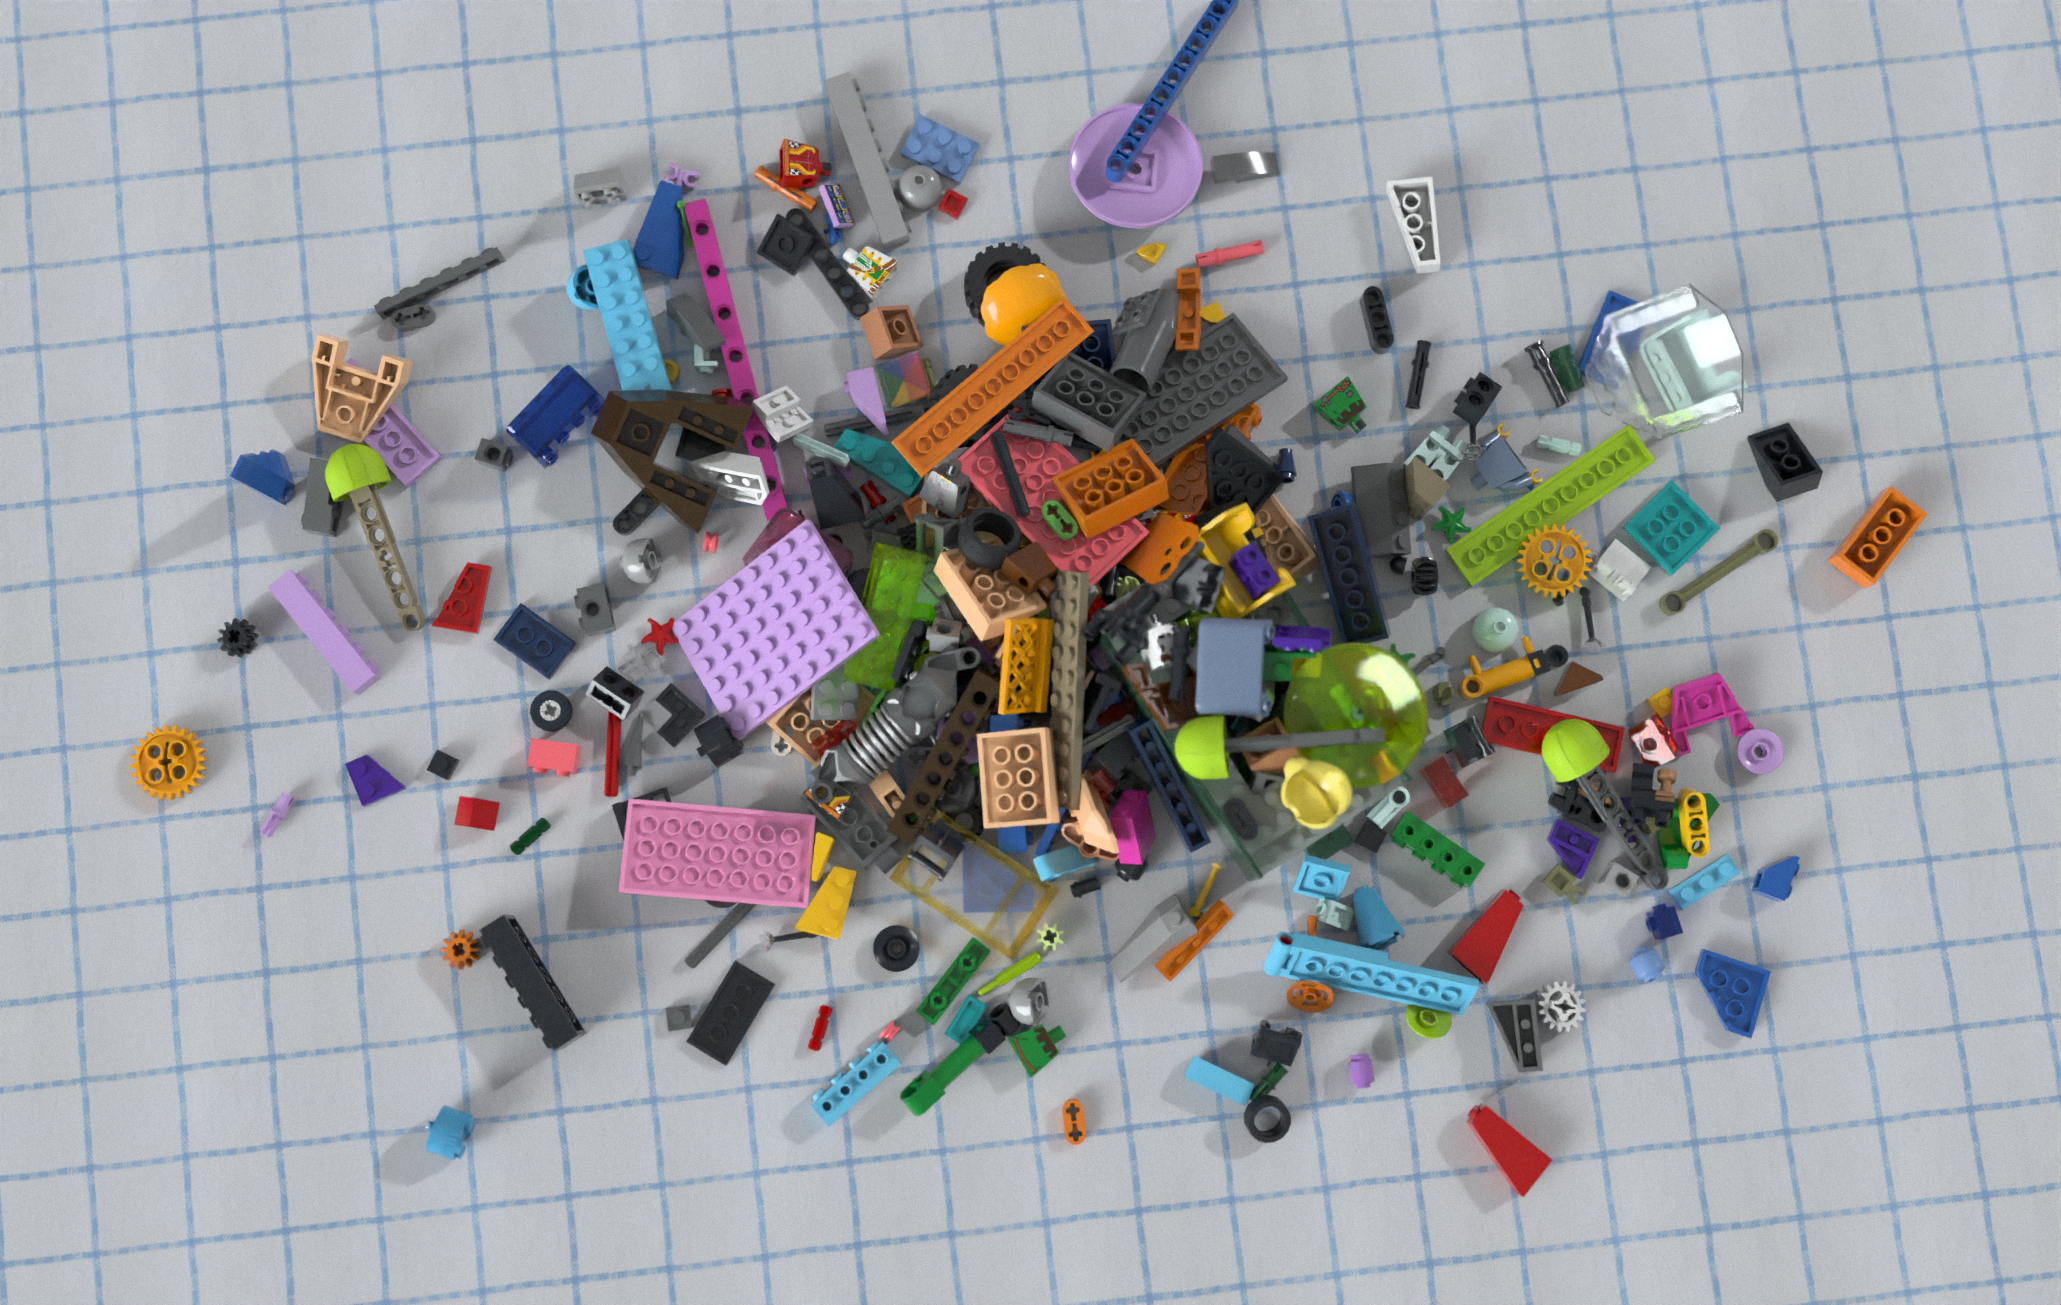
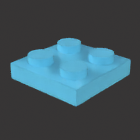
M1305 854L1293 886V892L1339 902L1350 874L1351 866Z

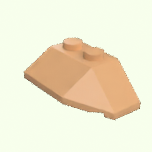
M1084 769L1081 772L1079 810H1069L1071 817H1077L1078 821L1074 822L1078 836L1083 834L1087 844L1114 854L1119 853L1114 832L1092 774Z

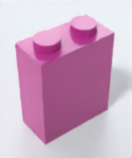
M1124 790L1110 816L1112 830L1119 848V861L1122 864H1143L1156 839L1147 791Z

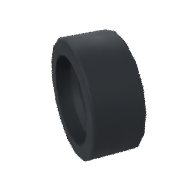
M1260 1095L1252 1099L1247 1105L1244 1112V1123L1250 1134L1257 1141L1273 1143L1282 1139L1289 1131L1291 1115L1279 1098L1272 1095ZM1266 1107L1278 1109L1280 1120L1274 1128L1266 1131L1256 1128L1254 1120L1260 1110Z

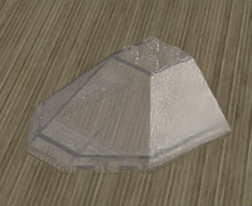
M1690 283L1606 315L1602 330L1594 344L1590 361L1584 370L1602 413L1608 416L1613 415L1623 420V423L1637 430L1642 429L1650 433L1652 437L1660 440L1744 412V354L1726 311Z

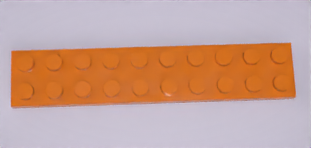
M1064 296L891 443L921 478L924 477L1089 337L1094 330Z

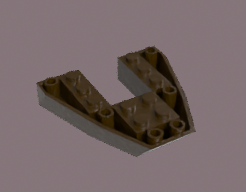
M662 389L609 391L591 434L633 482L675 520L698 534L718 490L655 462L671 423L679 424L736 450L755 407L734 397Z

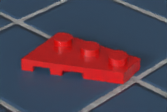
M467 562L454 585L451 595L444 602L443 609L431 626L479 634L492 567Z

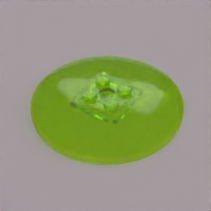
M1366 643L1335 645L1317 653V658H1310L1298 670L1288 688L1284 707L1285 726L1288 735L1374 728L1384 729L1385 742L1296 748L1301 756L1308 758L1310 761L1320 760L1340 768L1349 779L1351 787L1356 788L1379 785L1402 773L1419 754L1428 729V704L1424 690L1414 672L1405 662L1390 651ZM1355 707H1359L1364 711V718L1362 720H1357L1353 717L1352 712Z

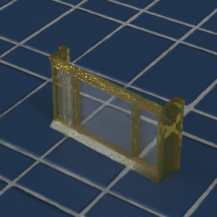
M936 809L930 821L927 820L923 826L924 829L930 822L935 824L941 817L946 821L947 825L957 832H963L967 835L962 843L965 845V848L954 862L952 868L941 882L938 880V876L915 860H909L907 856L917 841L914 840L890 876V879L1003 955L1014 960L1059 889L1047 881L1042 882L1038 875ZM921 845L918 852L944 869L947 861L924 845Z

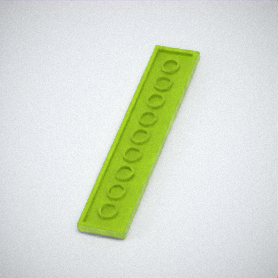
M1629 424L1444 551L1471 588L1518 556L1517 551L1524 550L1520 543L1522 541L1529 542L1526 535L1535 536L1533 529L1537 528L1542 532V526L1546 525L1550 530L1552 524H1556L1557 528H1559L1656 460Z

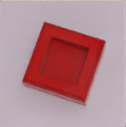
M948 188L938 206V210L958 220L968 202V198Z

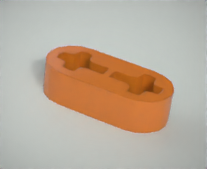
M1069 1099L1062 1106L1064 1133L1069 1143L1078 1145L1086 1138L1084 1110L1078 1100ZM1071 1103H1074L1075 1107H1079V1111L1075 1113L1076 1120L1071 1119L1069 1112L1066 1113V1109L1070 1108ZM1074 1123L1077 1124L1078 1131H1082V1135L1078 1136V1140H1074L1073 1136H1069V1132L1073 1130L1072 1124Z

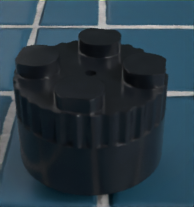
M719 714L694 728L695 735L701 744V747L696 749L701 757L707 754L717 768L741 755L744 746L742 740L733 737L727 720Z

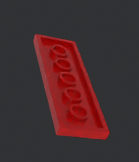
M1489 696L1481 731L1489 744L1543 756V739L1553 725L1567 719L1583 720L1595 727L1610 749L1608 756L1599 766L1603 771L1615 773L1625 727Z

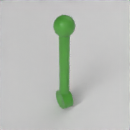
M679 200L677 207L680 209L687 236L686 245L693 247L694 242L691 238L684 208L686 203L683 200Z

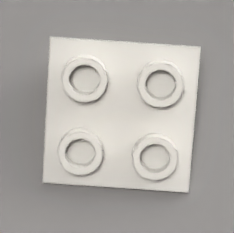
M1615 539L1587 574L1624 602L1636 590V586L1650 570L1651 566Z

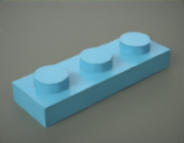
M1724 854L1669 889L1668 892L1679 909L1684 910L1741 873L1729 854Z

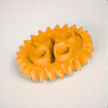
M1552 524L1550 530L1546 525H1543L1542 532L1537 528L1533 529L1535 536L1527 534L1526 537L1529 542L1522 541L1520 544L1524 547V550L1517 551L1518 554L1522 555V559L1516 560L1517 563L1522 564V567L1518 568L1517 572H1524L1520 580L1528 579L1529 582L1526 587L1529 588L1534 585L1533 593H1538L1542 590V597H1546L1548 592H1550L1551 597L1556 598L1558 591L1561 597H1565L1566 589L1568 592L1574 593L1573 585L1581 588L1582 585L1579 580L1588 579L1583 574L1584 571H1591L1586 566V563L1592 562V559L1586 558V555L1591 550H1584L1583 548L1588 542L1580 543L1579 539L1582 534L1573 536L1574 528L1565 532L1566 527L1564 524L1561 525L1559 530H1557L1556 524ZM1544 540L1548 541L1551 545V550L1548 553H1544L1540 549V544ZM1560 541L1561 544L1555 557L1556 560H1559V563L1553 565L1551 580L1548 581L1547 576L1552 567V562L1549 561V558L1555 556L1556 543ZM1566 546L1573 549V556L1570 559L1563 556V549ZM1537 563H1542L1545 567V572L1541 576L1537 575L1534 571V566ZM1560 568L1565 569L1567 572V578L1564 581H1560L1557 578V571Z
M164 725L163 731L161 728L155 727V734L146 732L148 739L139 738L138 740L142 746H134L133 748L138 753L137 755L130 756V758L136 760V763L129 765L131 768L136 769V772L131 776L140 778L135 784L138 786L144 785L142 792L148 793L150 791V797L156 798L158 796L160 800H165L167 797L168 800L173 801L175 796L184 798V791L192 794L191 786L200 787L197 779H205L201 771L208 770L206 766H203V762L208 761L209 758L202 757V754L207 749L199 748L203 741L195 740L197 734H188L189 729L182 728L180 731V726L176 725L172 727V730L170 726ZM182 744L184 751L178 756L177 748ZM157 747H159L161 751L160 755L157 758H155L153 754L154 750ZM172 759V764H168L167 766V762H169ZM183 767L185 775L180 779L178 771ZM160 770L162 777L159 781H156L155 774Z

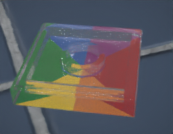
M918 351L875 366L888 409H893L931 395Z

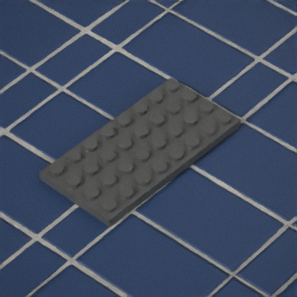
M1232 313L1200 334L1199 350L1180 352L1175 350L1167 355L1151 392L1146 395L1115 446L1133 438L1157 467L1287 382L1288 376L1235 313Z

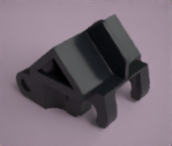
M1476 715L1443 731L1452 748L1445 753L1448 754L1453 751L1462 768L1495 753L1494 748L1491 744H1488L1478 725L1480 722ZM1470 732H1472L1473 736L1475 737L1478 743L1477 746L1474 745L1472 739L1470 738Z
M940 817L935 824L932 822L928 824L907 858L915 860L938 876V880L942 882L965 848V845L962 843L967 835L963 832H957ZM921 845H924L947 861L945 868H941L918 852Z
M1261 1020L1257 1033L1253 1035L1250 1055L1266 1059L1267 1066L1273 1061L1291 1067L1302 1042V1033L1286 1027L1285 1033L1270 1029L1271 1025L1268 1021Z

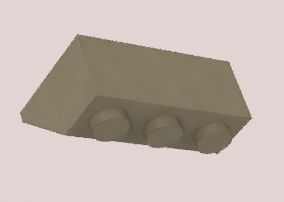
M1415 456L1404 469L1409 516L1421 520L1447 492L1451 485Z

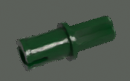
M1276 1063L1265 1077H1261L1262 1080L1253 1089L1249 1099L1252 1101V1099L1260 1095H1268L1272 1089L1275 1091V1086L1289 1071L1280 1063Z

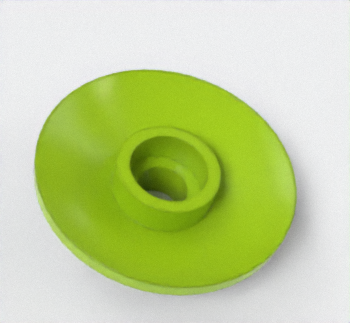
M1411 1004L1406 1009V1020L1409 1026L1422 1037L1439 1039L1444 1037L1451 1028L1452 1020L1448 1012Z

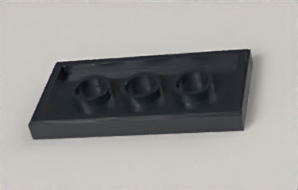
M735 960L686 1042L727 1066L776 984Z

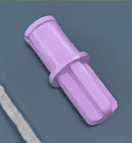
M282 792L273 809L269 810L271 813L260 829V833L267 837H272L282 819L286 820L285 816L296 799Z

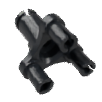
M1144 583L1125 604H1120L1115 610L1098 609L1094 613L1093 619L1081 630L1082 635L1089 641H1093L1102 629L1106 634L1112 631L1109 635L1111 638H1115L1117 634L1122 637L1126 644L1114 655L1115 661L1121 666H1126L1136 653H1140L1146 646L1141 632L1142 620L1154 608L1156 603L1161 600V595L1156 588L1148 595L1147 591L1151 588V584Z

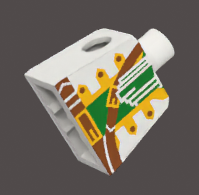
M866 246L860 254L850 247L843 255V259L851 264L847 270L848 275L873 302L899 270V263L896 260L869 246Z

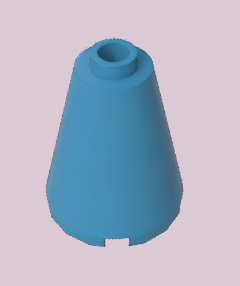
M1364 885L1355 889L1356 893L1352 895L1360 947H1372V949L1379 950L1398 942L1397 937L1399 935L1402 938L1406 936L1400 924L1373 887L1369 888L1368 885Z

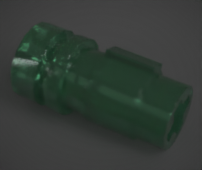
M1571 344L1549 352L1552 360H1555L1553 364L1559 370L1557 375L1561 385H1565L1567 393H1572L1585 387L1578 365H1576L1574 360L1576 356L1571 353L1573 352Z

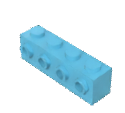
M876 1041L866 1050L869 1054L863 1060L858 1057L848 1066L851 1070L847 1074L839 1073L830 1081L833 1085L827 1091L822 1088L812 1097L815 1102L811 1106L828 1126L832 1125L902 1063L884 1041L881 1044Z

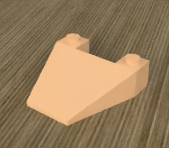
M330 334L317 335L312 354L317 430L362 443L408 384L413 361L393 354L382 355L378 373L344 363L349 340Z

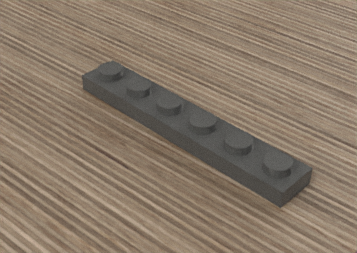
M498 247L487 248L479 256L466 258L458 266L445 268L437 276L426 277L416 286L405 287L395 296L382 298L378 304L374 305L377 314L384 320L392 316L398 309L413 306L505 262L504 256Z

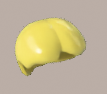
M1300 755L1289 758L1284 766L1286 779L1281 789L1283 804L1286 808L1288 807L1293 811L1300 823L1314 829L1329 827L1351 804L1352 789L1349 779L1340 768L1320 760L1310 761L1308 758Z

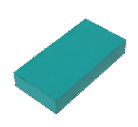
M968 994L944 1035L959 1044L964 1042L970 1036L968 1032L979 1023L988 1005Z

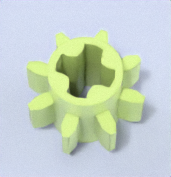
M1126 576L1124 580L1118 577L1116 600L1140 586L1139 581L1132 576Z
M1044 923L1045 930H1037V933L1041 934V939H1038L1036 942L1040 943L1043 941L1045 944L1043 950H1046L1048 945H1052V949L1055 951V944L1057 942L1063 943L1059 939V935L1063 934L1064 931L1057 932L1055 930L1057 927L1056 923L1052 928H1048L1047 923ZM1047 930H1050L1051 933H1056L1057 937L1054 938V943L1050 944L1049 940H1044L1043 937L1046 936Z

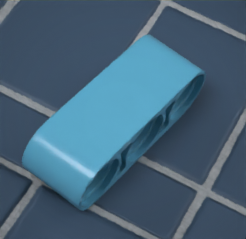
M1075 845L1049 852L1033 859L1042 882L1074 873L1096 864L1094 857L1087 858L1083 856Z
M1193 1055L1184 1075L1185 1078L1246 1106L1255 1084Z

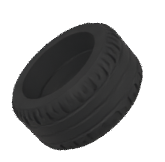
M979 508L970 512L964 519L958 533V547L963 556L974 565L985 569H1001L1006 557L1019 550L1022 533L1017 522L1008 514L993 508ZM985 531L992 533L1000 538L1004 545H989L980 540L975 532Z

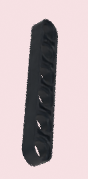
M798 208L789 210L786 214L787 219L790 220L795 214L801 215L802 222L798 225L816 236L808 252L809 257L854 319L860 320L862 316L870 312L867 300L806 214ZM825 250L828 256L825 260L820 261L815 258L816 252ZM831 268H838L840 270V275L837 278H830L828 276V271ZM848 285L853 288L850 296H843L840 293L843 286ZM858 303L866 307L865 312L862 314L853 312V307Z

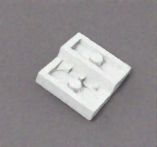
M787 386L781 387L752 402V406L755 407L754 410L762 424L778 443L812 427L814 421L799 407L801 399Z

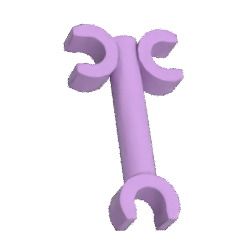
M670 163L668 166L675 173L672 176L665 174V179L668 182H675L674 184L682 187L685 183L688 189L695 190V185L689 183V179L692 177L699 179V174L695 171L686 172L681 169L679 170L677 165Z

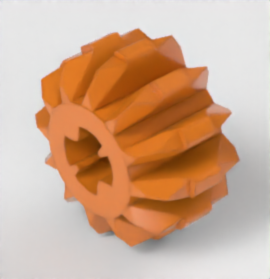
M459 930L458 935L455 932L450 933L451 940L444 938L443 942L448 946L442 947L440 950L441 952H447V955L442 959L443 961L450 960L449 967L453 968L457 964L458 970H463L465 965L468 968L473 966L472 960L479 961L480 958L475 955V952H481L482 948L475 947L480 942V939L472 940L473 932L466 934L465 930ZM458 946H463L464 954H459Z

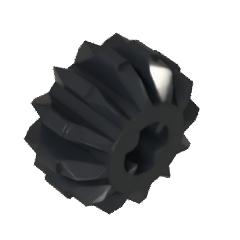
M1428 557L1415 558L1411 567L1413 592L1415 595L1421 596L1436 593L1439 578L1436 560Z
M234 618L232 624L224 622L226 629L218 630L220 634H223V637L217 639L219 643H223L220 649L224 652L227 651V654L231 657L237 655V657L242 658L244 652L247 654L252 653L251 646H258L256 642H253V639L260 637L259 634L253 633L256 627L252 624L249 625V621L245 619L240 622L239 619Z

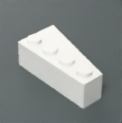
M1433 177L1387 181L1386 191L1416 273L1438 272L1441 262Z

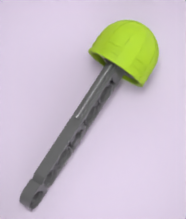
M1224 715L1202 716L1192 719L1179 731L1175 742V753L1181 767L1194 777L1200 779L1228 778L1229 753L1385 742V731L1383 728L1227 739Z
M1567 719L1556 723L1548 730L1542 743L1543 759L1556 781L1566 782L1576 778L1634 868L1641 872L1640 877L1645 885L1654 890L1664 889L1669 881L1666 871L1661 863H1657L1656 855L1636 824L1632 823V818L1625 809L1624 803L1599 766L1610 752L1600 733L1595 727L1583 720ZM1594 778L1598 779L1600 783L1597 791H1594L1591 785ZM1607 797L1612 801V806L1609 810L1604 807V800ZM1619 819H1622L1620 823L1622 827H1618L1617 825L1620 822ZM1631 835L1636 839V845L1633 848L1628 844V839ZM1643 854L1648 857V864L1645 867L1640 862ZM1655 873H1658L1660 876V883L1657 886L1652 881Z

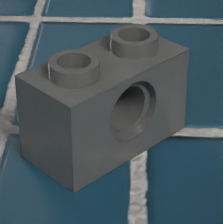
M604 583L577 588V595L574 596L576 608L581 611L582 617L579 618L581 631H585V634L588 636L616 631L608 587ZM598 605L599 612L594 616L589 615L590 607Z

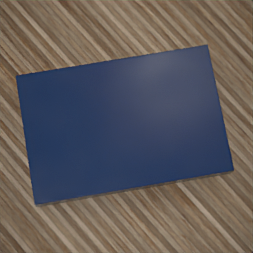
M522 603L519 604L493 639L549 680L577 644Z

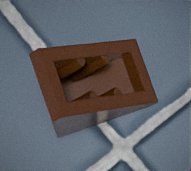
M1572 661L1566 665L1554 690V696L1557 697L1604 679L1602 675Z

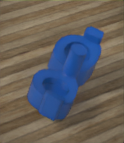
M827 212L823 216L829 228L824 229L823 233H829V246H834L841 240V232L834 228Z

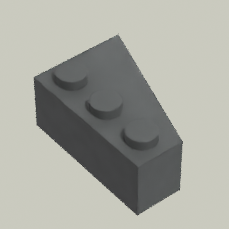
M310 457L305 507L301 518L302 529L308 533L336 538L344 501L335 502L331 496L325 479V468L329 461Z
M1535 999L1486 1002L1519 1073L1543 1071Z

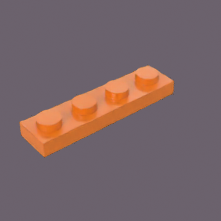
M1218 899L1195 923L1199 932L1167 952L1154 967L1171 982L1234 914Z

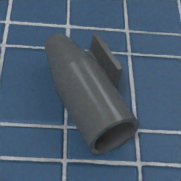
M1158 288L1150 292L1146 291L1142 295L1128 298L1123 304V310L1116 319V325L1112 331L1114 336L1127 331L1128 333L1109 373L1147 394L1151 392L1175 339L1179 296L1174 291L1169 289L1160 290Z

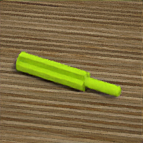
M1035 950L997 974L996 979L978 989L979 995H984L1000 984L1004 986L1041 963L1042 959L1039 953Z

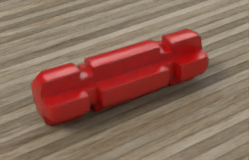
M827 1005L820 1006L818 1012L820 1015L815 1021L811 1034L813 1037L808 1044L809 1049L814 1051L821 1049V1040L824 1039L829 1023L828 1017H831L833 1011L832 1007Z

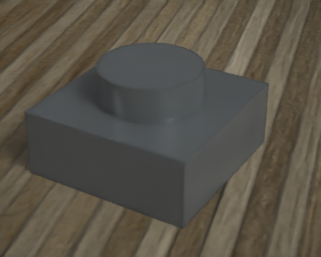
M690 1004L665 1008L668 1032L693 1028Z

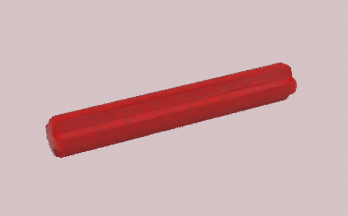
M608 711L604 796L617 797L622 719Z

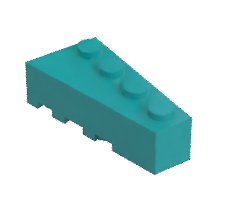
M845 429L834 446L835 449L848 454L850 463L907 499L915 497L924 483V477L921 478L891 443Z

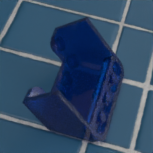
M567 365L510 422L506 432L541 466L546 468L547 466H552L558 460L559 456L557 454L559 450L556 447L559 444H564L570 437L569 433L575 427L579 428L585 422L586 415L598 417L605 399L571 365Z

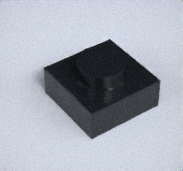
M437 749L427 771L449 781L460 760Z

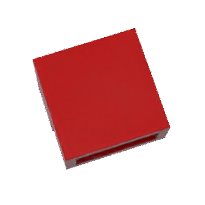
M459 796L454 825L495 831L500 802Z

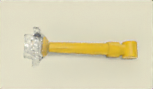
M1215 853L1214 857L1209 855L1213 869L1199 898L1194 903L1195 906L1189 910V914L1195 918L1201 916V908L1205 904V899L1218 870L1230 867L1227 864L1228 858Z

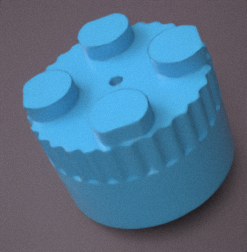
M444 1105L438 1113L435 1122L428 1121L430 1126H426V1129L430 1131L426 1151L451 1160L461 1159L466 1149L464 1145L466 1137L472 1136L476 1125L473 1123L474 1118H472V1114Z

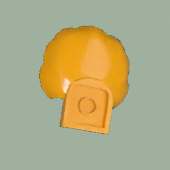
M1038 263L1010 268L998 280L991 283L986 288L981 305V314L985 322L987 336L993 342L1006 346L1021 333L1022 326L1031 325L1064 296L1067 299L1057 274Z

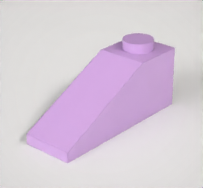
M873 366L846 372L848 381L844 382L847 396L852 395L853 403L884 435H889Z

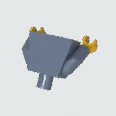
M1500 424L1496 432H1493L1480 444L1476 454L1477 461L1474 463L1480 473L1470 479L1477 490L1488 483L1492 489H1499L1502 492L1518 491L1531 484L1537 485L1543 480V478L1540 480L1534 478V474L1539 472V469L1529 473L1523 462L1506 441L1511 431L1509 430L1505 434L1501 433L1500 430L1504 427V424Z

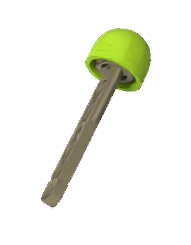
M348 444L342 446L332 453L325 468V479L333 501L352 499L394 607L399 611L397 615L402 627L410 632L420 630L425 625V617L420 605H417V596L377 492L378 489L392 482L385 462L379 453L366 445ZM370 507L376 511V517L373 520H370L367 516V510ZM377 529H381L384 532L385 536L382 541H378L375 537ZM387 553H391L392 557H390L389 560H385L384 557L387 555ZM392 565H396V567H397V568L388 569V567H390V566H392ZM395 571L401 575V582L399 584H395L392 581V574ZM403 593L409 596L407 606L400 602V596ZM410 615L417 617L418 624L416 627L410 626L408 622Z

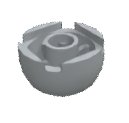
M914 165L902 173L898 181V194L907 208L923 212L938 204L942 196V183L939 175L932 168L926 165Z
M642 538L634 540L626 546L620 558V566L629 579L641 584L655 583L659 580L662 566L657 568V557L661 558L657 542L654 539Z
M1041 978L1023 979L1016 983L1011 993L1008 994L1007 1004L1014 1018L1020 1023L1040 1026L1047 1017V1013L1043 1012L1044 1006H1049V991L1046 982L1041 981Z

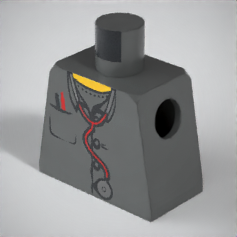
M949 459L948 463H943L933 469L919 494L921 499L953 519L967 510L971 483L970 477L960 471L962 463L957 459Z

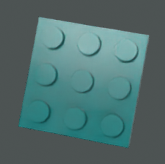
M1673 480L1668 482L1622 527L1669 576H1672L1720 530L1713 520Z

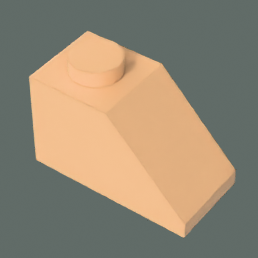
M885 769L882 771V774L877 775V779L873 783L868 785L893 818L905 795ZM909 812L907 817L911 816L914 812Z

